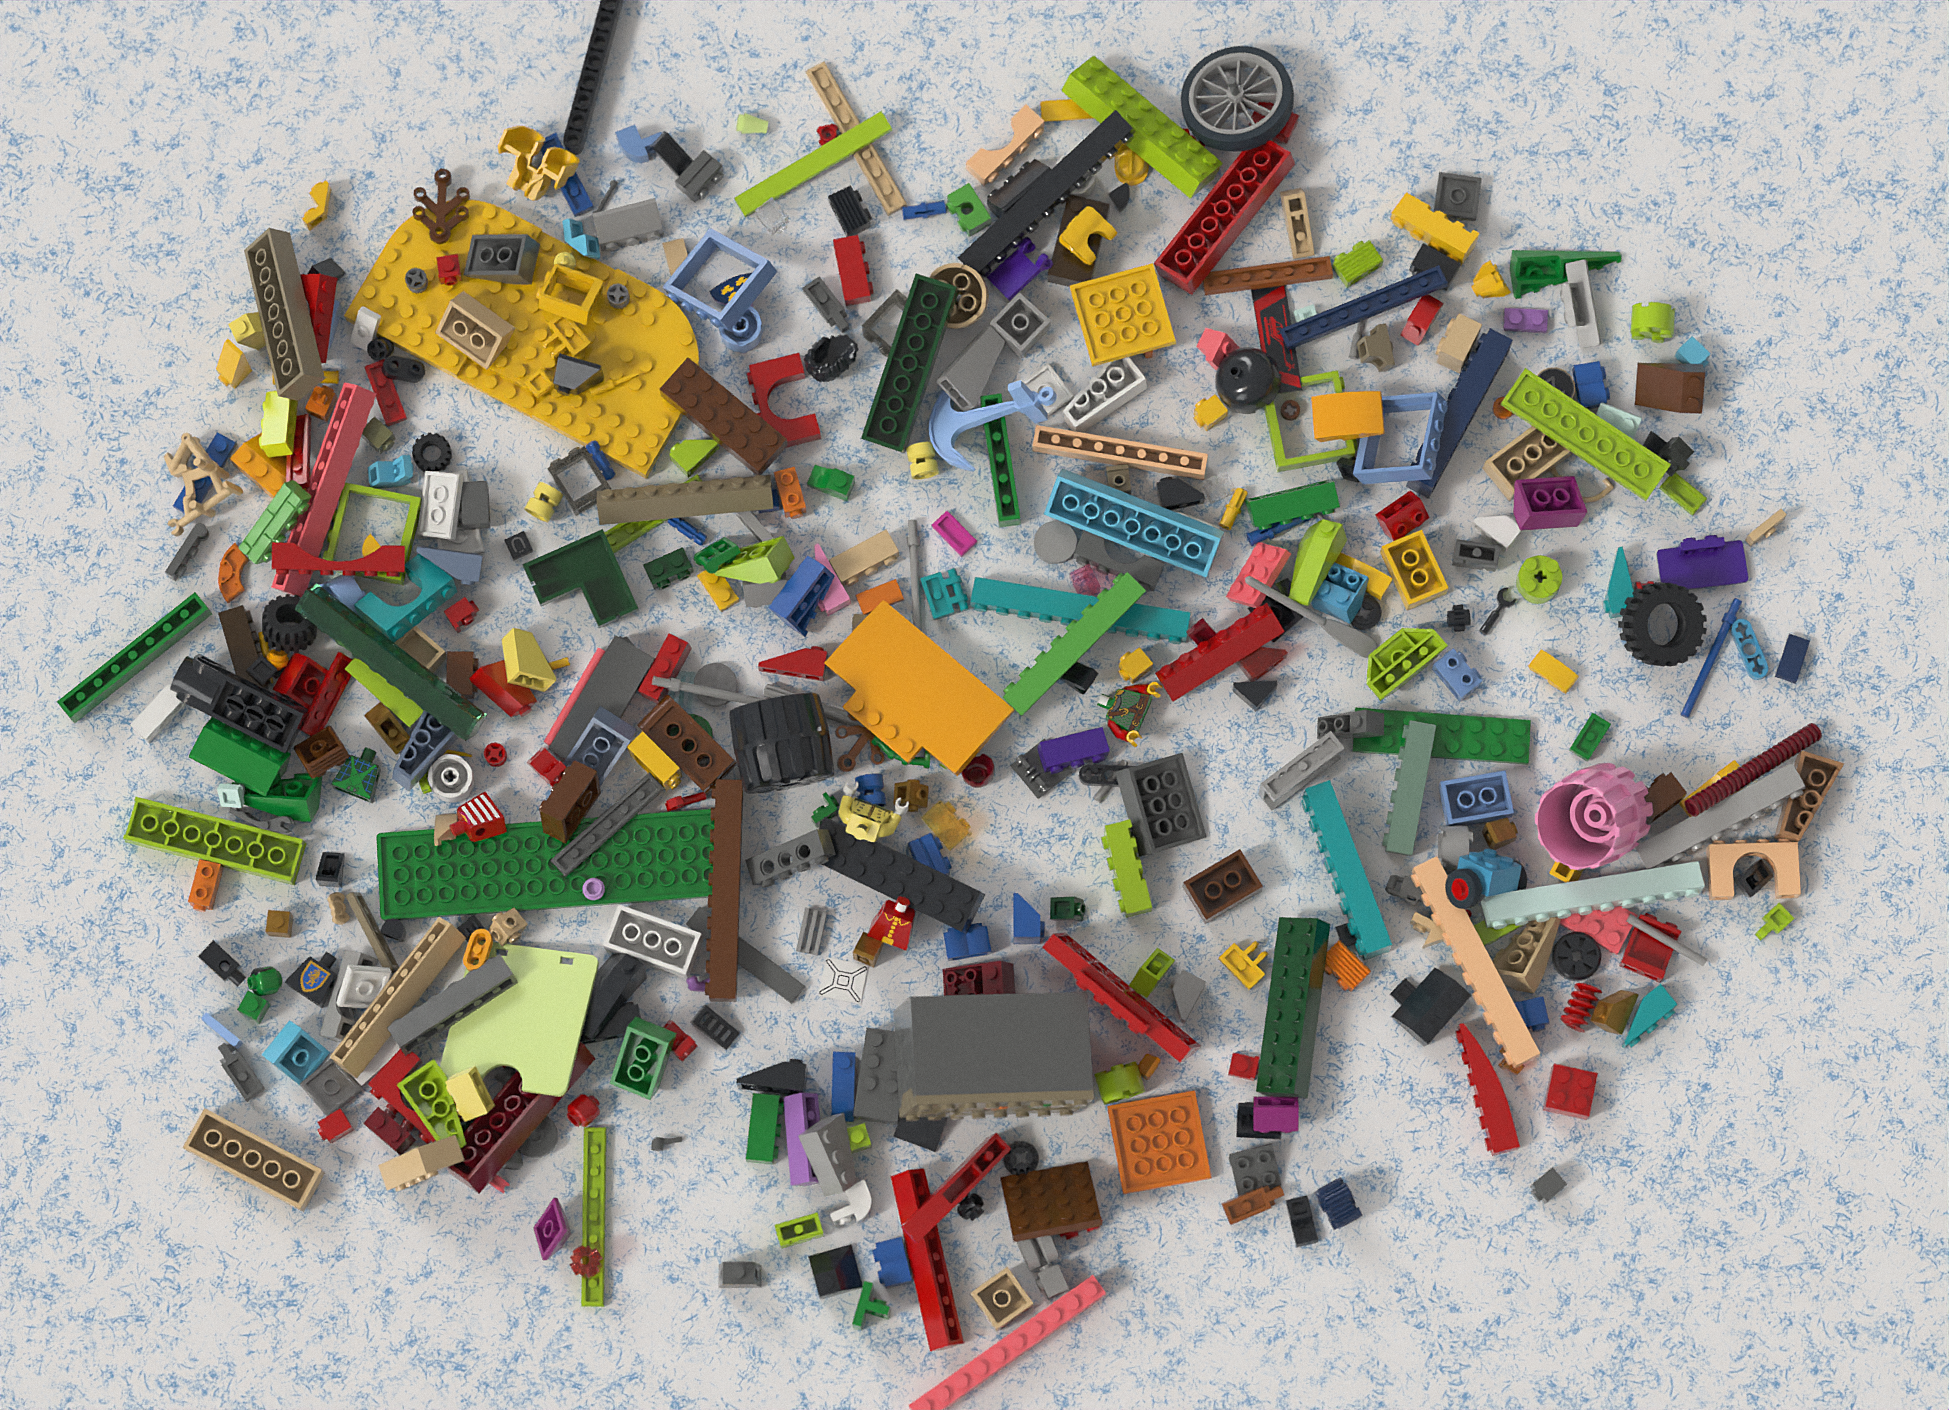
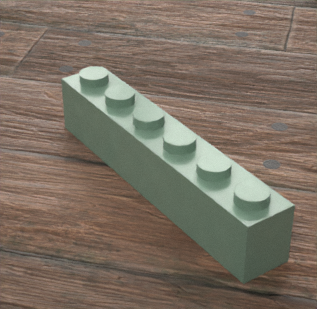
M1412 720L1409 721L1408 725H1404L1402 738H1406L1404 747L1400 746L1398 759L1402 761L1400 768H1396L1394 781L1398 783L1396 790L1392 789L1390 803H1394L1392 812L1388 811L1386 824L1390 825L1389 832L1384 833L1382 846H1386L1385 852L1405 856L1413 855L1436 725Z

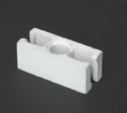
M169 685L130 724L148 743L186 705L176 698L177 693L170 690Z

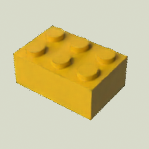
M1422 530L1381 547L1380 554L1391 578H1393L1392 580L1406 611L1447 594L1448 585Z

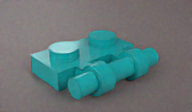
M956 568L947 571L949 575L947 579H943L941 572L920 578L933 620L955 614L953 605L956 604L959 605L961 612L969 609L967 604L968 597L963 592L961 586L962 579L957 574ZM946 587H953L954 597H949Z

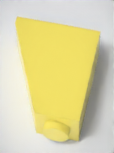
M258 312L246 313L228 324L237 343L256 350L266 346Z
M512 628L502 638L507 682L545 692L556 681V677L533 634L528 631Z

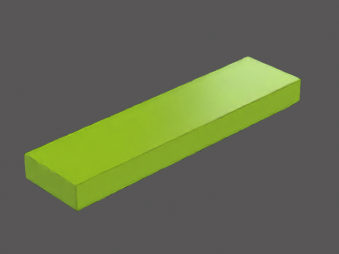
M361 653L345 668L350 675L409 728L421 717L424 710Z

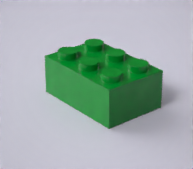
M635 1017L627 1027L609 1084L651 1100L659 1089L677 1033Z

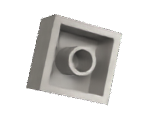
M1019 292L990 322V326L1003 338L1005 344L1022 358L1050 330L1051 320Z

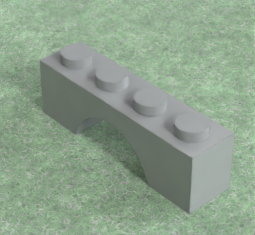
M345 951L319 1034L320 1036L341 1042L357 1022L353 1015V1007H339L336 1003L348 965L376 967L378 959L361 952Z

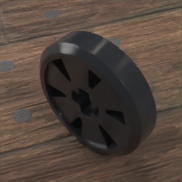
M1571 932L1565 934L1556 942L1552 951V963L1555 970L1563 978L1570 981H1583L1593 976L1598 970L1601 963V950L1598 943L1588 934ZM1578 951L1581 953L1580 958L1582 961L1577 960V962H1574L1571 953Z

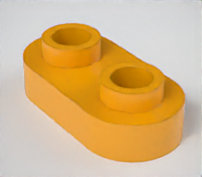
M477 929L471 934L463 957V964L468 971L478 969L488 960L493 946V937L489 931ZM481 940H486L483 945H479ZM475 960H479L477 965H473Z

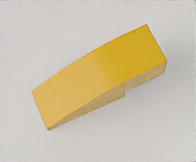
M1341 552L1335 561L1337 564L1368 576L1369 580L1365 592L1379 600L1382 599L1393 578Z

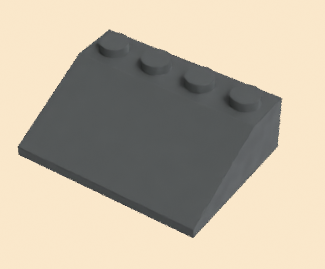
M1183 752L1115 772L1128 819H1131V830L1136 840L1139 857L1206 838Z

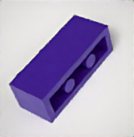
M1103 727L1039 742L1037 747L1044 773L1051 771V774L1059 773L1064 770L1063 768L1070 766L1073 769L1084 766V763L1090 761L1100 763L1106 760L1105 758L1110 752Z

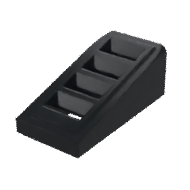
M703 1005L690 1021L692 1025L725 1050L728 1049L740 1034L738 1030L707 1005ZM707 1013L709 1017L703 1024H701V1019ZM713 1019L716 1020V1023L712 1026V1028L710 1030L707 1029V1026L711 1023V1021ZM720 1025L724 1026L716 1036L714 1032ZM729 1030L731 1033L723 1042L721 1038Z

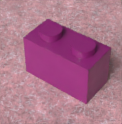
M1254 1096V1131L1262 1133L1270 1131L1291 1133L1298 1131V1097Z

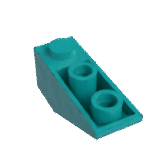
M1661 984L1641 1000L1622 1044L1623 1048L1628 1045L1632 1048L1642 1040L1639 1037L1645 1031L1650 1034L1659 1026L1657 1022L1660 1019L1664 1018L1666 1021L1676 1013L1674 1008L1678 1004Z

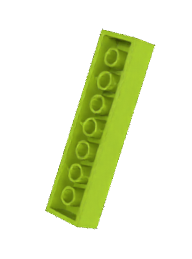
M1094 55L1070 73L1061 89L1065 95L1100 124L1117 110L1136 131L1133 134V140L1126 146L1190 199L1214 180L1223 164L1215 155L1209 152Z

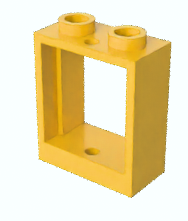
M555 263L552 271L548 270L546 273L545 285L543 287L540 286L536 295V298L539 299L538 308L587 325L602 295L604 281ZM558 282L588 293L582 306L580 307L550 296L556 283Z
M643 731L627 746L630 756L647 773L650 772L664 787L666 792L670 788L674 790L681 783L682 774L680 768Z

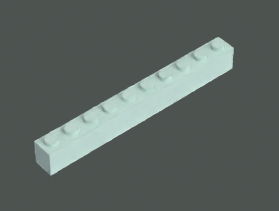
M1696 861L1512 891L1489 897L1484 896L1481 906L1486 927L1502 929L1509 924L1521 926L1527 924L1528 921L1537 920V922H1544L1551 917L1557 916L1559 919H1564L1576 913L1587 915L1594 910L1600 909L1602 912H1606L1618 906L1630 908L1637 903L1649 905L1661 899L1673 901L1679 896L1692 898L1698 896L1705 885L1699 862Z

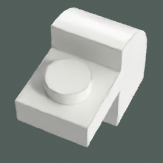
M865 1180L857 1182L845 1191L850 1205L830 1213L834 1224L839 1223L841 1226L852 1221L851 1217L853 1216L856 1217L858 1224L867 1218L871 1211L872 1200Z

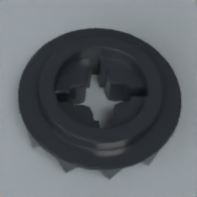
M1364 595L1362 608L1365 611H1370L1367 614V621L1363 616L1358 615L1355 616L1351 624L1360 630H1370L1380 621L1382 611L1376 599Z
M1018 1141L1009 1145L1011 1150L1003 1157L1004 1166L1012 1175L1017 1174L1018 1176L1021 1173L1027 1175L1028 1172L1036 1170L1039 1163V1155L1032 1144L1026 1141ZM1027 1151L1025 1160L1029 1165L1021 1162L1014 1166L1017 1161L1014 1152L1022 1155Z

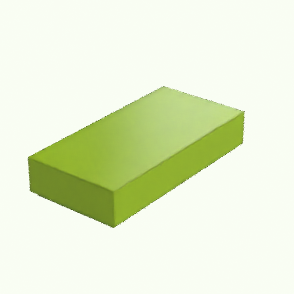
M1676 472L1672 477L1669 476L1659 487L1662 492L1692 516L1707 500L1703 494Z

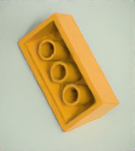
M262 433L244 442L231 456L230 460L238 470L273 499L286 482L287 455L268 458L264 450L259 446V437L262 436Z

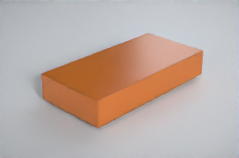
M896 579L855 595L864 615L870 614L883 600L890 606L904 601Z

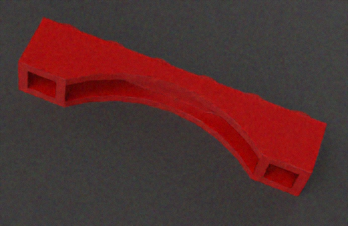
M272 542V570H276V574H289V571H298V575H311V571H320V575L332 576L334 572H342V576H356V572H364V576L377 577L378 573H387L386 577H400V573H404L405 546L382 545L365 557L338 562L315 557L302 550L295 543Z

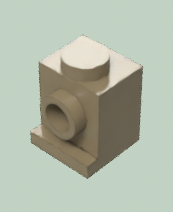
M1128 464L1107 466L1106 477L1108 486L1131 495ZM1122 479L1123 483L1117 484L1115 480Z

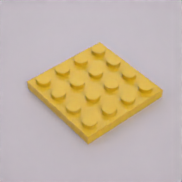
M1153 263L1069 286L1092 367L1176 344Z

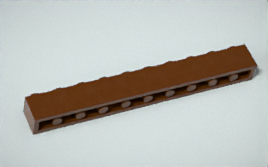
M716 779V786H712L711 798L715 799V807H711V821H715L714 829H710V842H714V851L709 852V864H713V873H709L708 883L709 886H712V894H708V908H712V915L707 917V930H711V938H707L706 951L710 952V960H706V973L710 974L709 982H705V995L709 996L710 1002H737L743 784L742 780Z

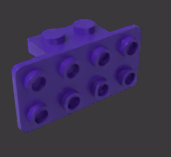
M1709 535L1701 540L1691 537L1683 539V542H1680L1676 548L1660 549L1656 553L1660 582L1673 583L1691 590L1741 584L1748 581L1744 546L1741 540L1725 542L1724 537H1718L1717 535Z

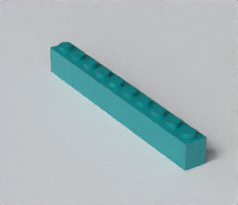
M975 577L970 606L979 612L993 610L998 615L1008 616L1011 613L1017 614V617L1021 619L1035 617L1039 618L1041 622L1051 623L1053 620L1059 621L1061 625L1068 626L1074 619L1078 622L1083 617L1081 612L1089 604L1094 606L1099 600L1095 596ZM1135 603L1106 633L1115 634L1119 631L1125 632V635L1130 637L1143 635L1153 641H1159L1161 638L1167 639L1172 644L1186 643V631L1189 627L1191 612Z

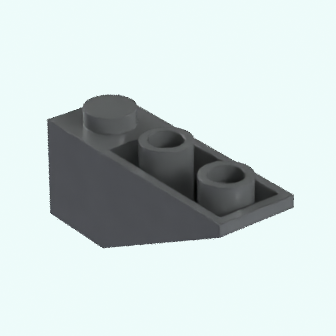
M1361 710L1318 717L1317 739H1321L1330 731H1332L1337 739L1383 736L1384 714L1370 710Z

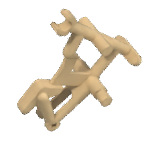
M184 433L181 436L182 442L174 457L169 452L164 456L170 474L177 478L183 477L186 489V496L183 498L185 516L179 520L171 519L167 523L168 526H176V529L171 532L176 537L182 535L184 526L202 514L210 518L214 517L216 512L211 508L234 493L238 496L243 494V490L239 486L227 481L229 473L212 461L200 444V439L192 437L189 433ZM192 453L196 457L193 464L198 467L193 470L191 467H187ZM210 476L217 494L203 504L194 501L196 498L194 481Z

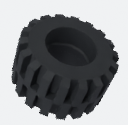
M285 594V597L280 595L276 597V600H270L269 605L264 607L262 614V635H264L265 642H268V646L271 648L275 647L278 652H281V650L285 651V654H289L290 651H294V654L299 653L300 649L304 651L307 649V645L311 646L317 636L318 617L314 605L311 602L308 603V599L304 597L302 599L299 598V595L293 597L290 594ZM291 621L298 623V625L284 626L281 623Z

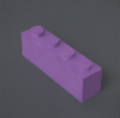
M798 1093L785 1096L783 1101L791 1186L819 1184L798 1137L820 1121L818 1093Z

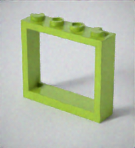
M1338 370L1300 377L1302 387L1332 381L1335 393H1343L1342 390L1345 389L1343 376L1339 377ZM1274 400L1269 406H1264L1277 472L1337 462L1341 457L1349 459L1355 456V451H1358L1357 440L1352 439L1345 441L1346 448L1286 459Z
M345 482L338 500L340 501L338 509L334 511L332 521L335 522L333 530H329L327 542H330L328 551H324L322 559L330 561L335 559L350 493L410 505L400 545L405 546L406 564L410 560L419 522L421 497ZM405 568L404 573H400V577H386L387 573H378L377 577L364 576V572H356L358 577L404 585L406 576Z

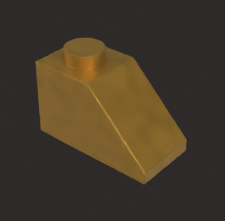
M379 702L364 717L397 755L404 749L410 736L384 704Z
M1506 817L1485 824L1481 833L1489 849L1497 850L1514 842L1517 838L1518 830L1514 822H1509Z
M863 932L852 952L853 959L874 968L884 942L868 937V933Z
M1620 990L1599 1000L1590 1021L1606 1032L1622 1035L1639 994Z

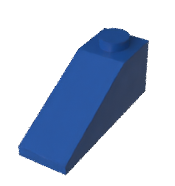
M833 1052L831 1116L844 1113L845 1122H854L856 1053Z

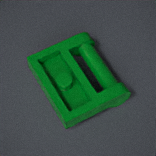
M723 537L694 555V562L699 566H704L708 573L713 574L718 570L719 565L724 562L729 563L733 561L741 551L735 543Z

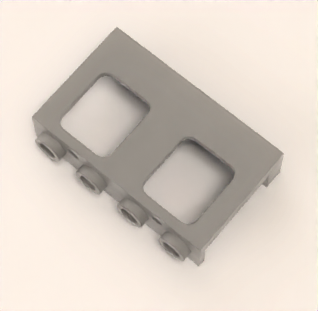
M1330 731L1263 781L1258 794L1271 811L1339 761L1341 759L1339 753L1344 750L1343 745Z

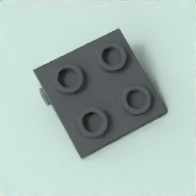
M1039 743L1024 755L1018 756L1016 761L1010 765L1037 799L1041 798L1072 773L1069 767L1063 768V771L1051 774V771L1044 773L1037 750Z
M1272 1143L1229 1154V1163L1232 1167L1238 1196L1261 1186L1268 1185L1269 1188L1281 1186Z

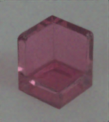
M1090 564L1069 573V578L1077 594L1092 596L1100 592V584Z

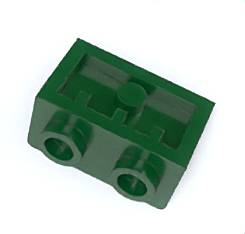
M683 547L643 564L654 590L657 588L659 590L665 589L671 585V582L677 579L679 581L685 580L694 572Z

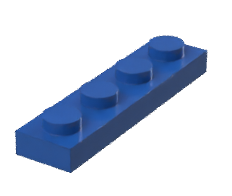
M556 133L545 137V142L541 149L543 157L547 148L558 147L564 149ZM575 172L573 176L568 177L566 184L560 190L574 217H577L593 209L594 206Z
M217 432L206 452L212 461L223 468L237 444ZM210 476L194 481L196 495L194 501L203 502L213 485ZM185 486L173 504L175 509L183 513V498L186 496Z

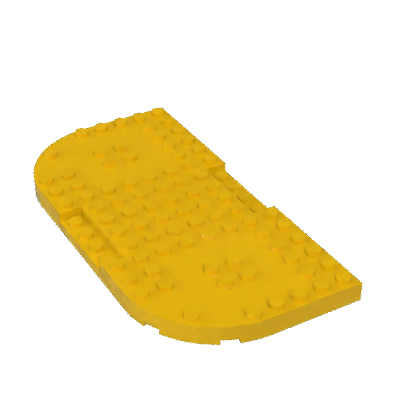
M477 200L462 202L459 206L468 208L469 217L467 220L461 221L450 231L451 236L444 244L433 242L429 236L430 230L423 223L415 220L413 215L402 223L386 243L344 314L346 321L355 325L359 309L362 306L381 315L376 332L377 337L387 338L397 348L585 447L589 442L596 440L600 445L599 450L604 452L606 458L647 479L683 417L680 411L661 397L659 389L687 357L700 366L696 337L682 310L669 297L654 287L619 269L615 270L596 259L582 255L575 248L546 234L541 228L503 208ZM458 207L445 217V223L456 215ZM425 208L426 216L436 223V216L428 208ZM419 211L416 215H421L423 212ZM460 212V213H459V215H465V214H466V212ZM527 234L540 244L532 284L513 285L466 277L464 275L472 235ZM561 252H568L575 258V271L604 281L602 295L587 325L574 321L591 342V346L575 358L601 365L604 380L595 386L610 380L616 381L638 372L639 375L593 397L589 389L578 395L570 394L565 396L559 394L555 387H553L538 399L524 384V381L541 368L554 383L558 357L554 359L550 354L562 342L558 339L556 343L547 349L542 346L543 342L554 334L547 323L558 315L538 308L539 299L536 298L539 287L545 285L546 273L548 270L552 271L555 257ZM458 254L462 281H458L457 284L451 286L441 284L438 277L436 257ZM412 268H420L426 274L428 287L422 293H413L407 287L405 275ZM557 282L550 296L581 307L588 293ZM613 284H623L628 290L630 300L628 305L622 309H615L608 302L607 291ZM463 291L515 327L508 344L488 369H485L435 333L450 300ZM567 349L563 353L564 355L573 357Z

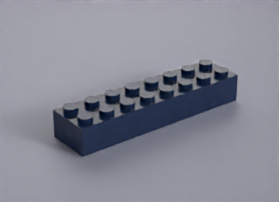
M1491 328L1487 334L1482 333L1475 349L1477 352L1473 351L1465 367L1467 371L1462 370L1455 386L1457 389L1452 388L1447 398L1448 408L1444 417V429L1441 432L1440 448L1437 451L1436 468L1433 471L1432 479L1408 481L1407 488L1428 499L1430 498L1506 359L1513 342L1511 338ZM1423 443L1415 459L1417 463L1412 462L1410 466L1419 465Z

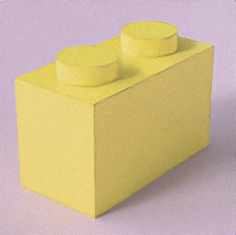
M476 1066L453 1074L446 1081L447 1091L453 1097L457 1112L463 1117L464 1122L488 1113L495 1106Z

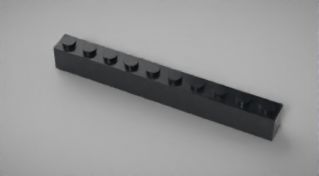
M1115 110L957 258L964 265L976 270L983 278L992 271L991 267L996 262H1002L1012 247L1014 249L1023 242L1022 238L1028 232L1029 234L1033 233L1039 227L1038 223L1043 218H1049L1055 212L1054 208L1059 203L1064 204L1071 197L1070 193L1074 189H1080L1087 182L1086 178L1089 175H1094L1103 167L1101 164L1104 161L1115 157L1119 147L1130 143L1136 131Z

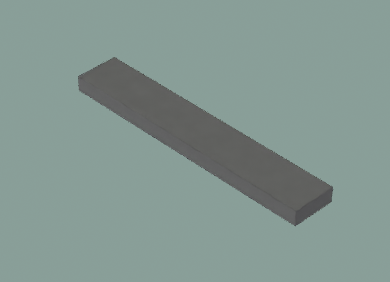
M649 772L552 858L551 862L567 877L665 790L664 787Z
M699 906L686 925L692 930L701 933L704 939L707 940V938H711V930H707V917L711 915ZM739 936L738 964L792 1004L805 985Z

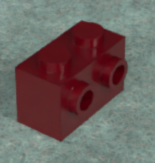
M377 1107L363 1124L397 1154H404L416 1141L410 1134L413 1130L404 1122L399 1125L394 1120L396 1116L387 1108L383 1111Z

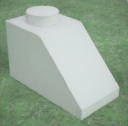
M1506 515L1475 518L1471 524V527L1494 545H1500V550L1504 553L1522 532V530H1519L1516 519L1513 517L1509 518Z

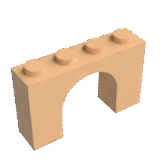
M1768 839L1756 840V843H1747V840H1736L1734 844H1725V841L1718 840L1712 841V844H1709L1706 848L1709 900H1732L1734 897L1733 868L1739 859L1746 856L1760 857L1771 866L1774 873L1775 899L1798 898L1801 895L1798 842L1779 839L1776 843H1769Z

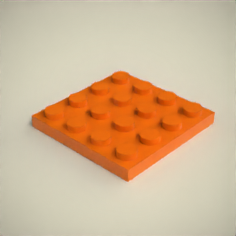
M1195 1090L1107 1106L1123 1195L1211 1179Z

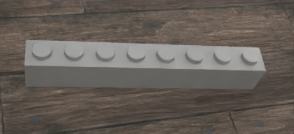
M1791 763L1725 798L1697 817L1691 816L1642 842L1635 848L1647 869L1665 867V863L1670 860L1676 862L1684 858L1685 852L1691 849L1695 852L1705 846L1704 842L1710 839L1716 841L1725 836L1723 832L1730 828L1732 831L1744 826L1743 822L1749 818L1752 821L1764 815V810L1770 807L1774 810L1784 804L1783 800L1789 797L1795 799L1804 794L1802 790L1806 789L1795 766Z

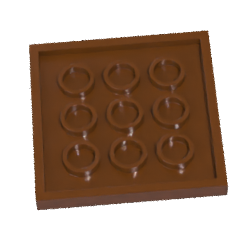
M1088 1161L1031 1171L1027 1175L1021 1173L1018 1176L1015 1174L1000 1177L1013 1242L1102 1226Z

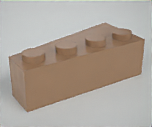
M1803 750L1796 756L1794 766L1806 789L1802 790L1804 794L1795 799L1789 797L1784 800L1774 835L1775 839H1788L1791 842H1799L1844 763Z

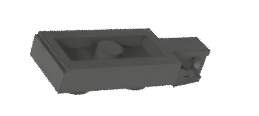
M820 276L802 288L804 294L827 324L829 323L831 327L836 325L842 334L849 329V324L844 319L847 316L844 307Z
M225 1043L217 1047L224 1057L220 1060L221 1066L246 1102L265 1090L260 1080L237 1049L231 1051Z

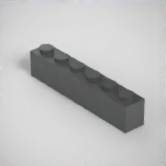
M499 954L488 959L478 969L468 972L461 980L451 983L441 993L434 994L421 1006L414 1007L404 1017L394 1020L387 1029L406 1056L518 982Z

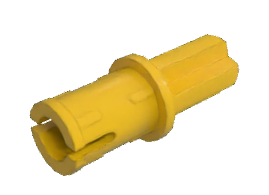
M1236 488L1229 504L1225 505L1226 510L1219 522V526L1223 529L1230 531L1237 515L1241 514L1242 511L1240 509L1248 495L1246 490Z

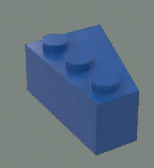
M807 555L768 608L788 627L806 638L808 634L806 628L811 618L815 619L817 615L815 609L819 600H824L835 575L824 565Z

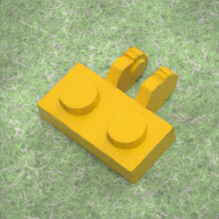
M558 315L547 323L554 334L548 337L542 346L547 349L556 343L558 339L562 342L560 346L551 352L550 356L552 358H557L559 353L563 354L566 349L575 358L591 346V342L573 320Z
M1256 941L1244 951L1233 943L1218 958L1248 990L1265 976V973L1257 965L1268 956V953L1266 951L1261 952L1254 961L1248 957L1259 945Z

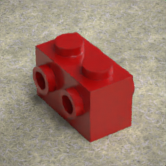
M1411 490L1375 514L1384 534L1393 541L1405 537L1406 534L1421 526L1423 522L1430 518L1422 500Z

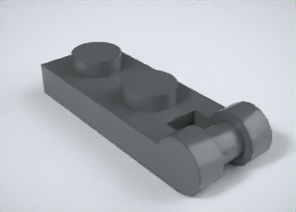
M198 523L193 527L166 569V575L172 580L176 581L178 577L184 575L187 569L186 564L197 555L198 546L201 541L209 538V532L204 524Z

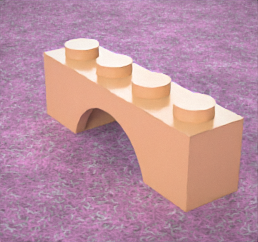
M1027 104L1011 118L1014 136L1005 148L997 151L980 148L966 162V170L983 186L988 182L993 183L998 178L999 172L1003 168L1007 169L1014 162V157L1018 153L1022 154L1029 147L1028 143L1033 138L1038 139L1043 134L1044 120Z

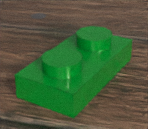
M1592 712L1569 751L1588 762L1611 723Z

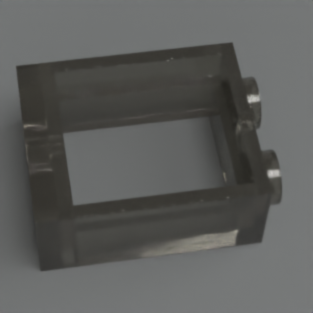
M898 289L862 325L863 337L870 343H876L879 346L878 350L885 357H888L891 346L872 329L895 305L902 311L904 310L907 297Z
M585 446L572 449L567 457L562 460L558 458L552 461L550 467L547 468L549 475L563 494L564 499L575 516L597 504V491L611 489ZM585 459L601 485L573 501L557 475Z

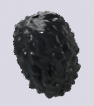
M839 334L836 337L831 335L830 339L823 336L812 345V348L807 351L808 353L805 354L803 359L808 374L818 382L835 380L849 369V365L856 361L857 351L859 350L857 348L858 344L849 338L847 334L843 336Z

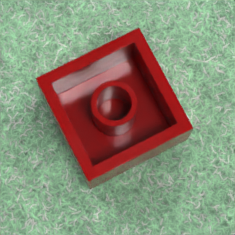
M1554 1063L1550 1071L1543 1111L1587 1120L1590 1116L1598 1073Z

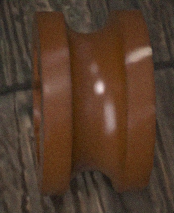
M1294 400L1285 401L1280 409L1281 416L1288 421L1295 420L1300 413L1299 404ZM1291 405L1292 408H1296V411L1293 412L1294 415H1290L1284 409L1287 410V406Z

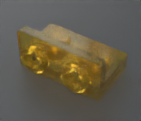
M940 800L921 819L948 850L951 851L967 836L972 835L969 830L971 826L963 817L959 819L956 816L955 812L957 810L949 801L945 803Z

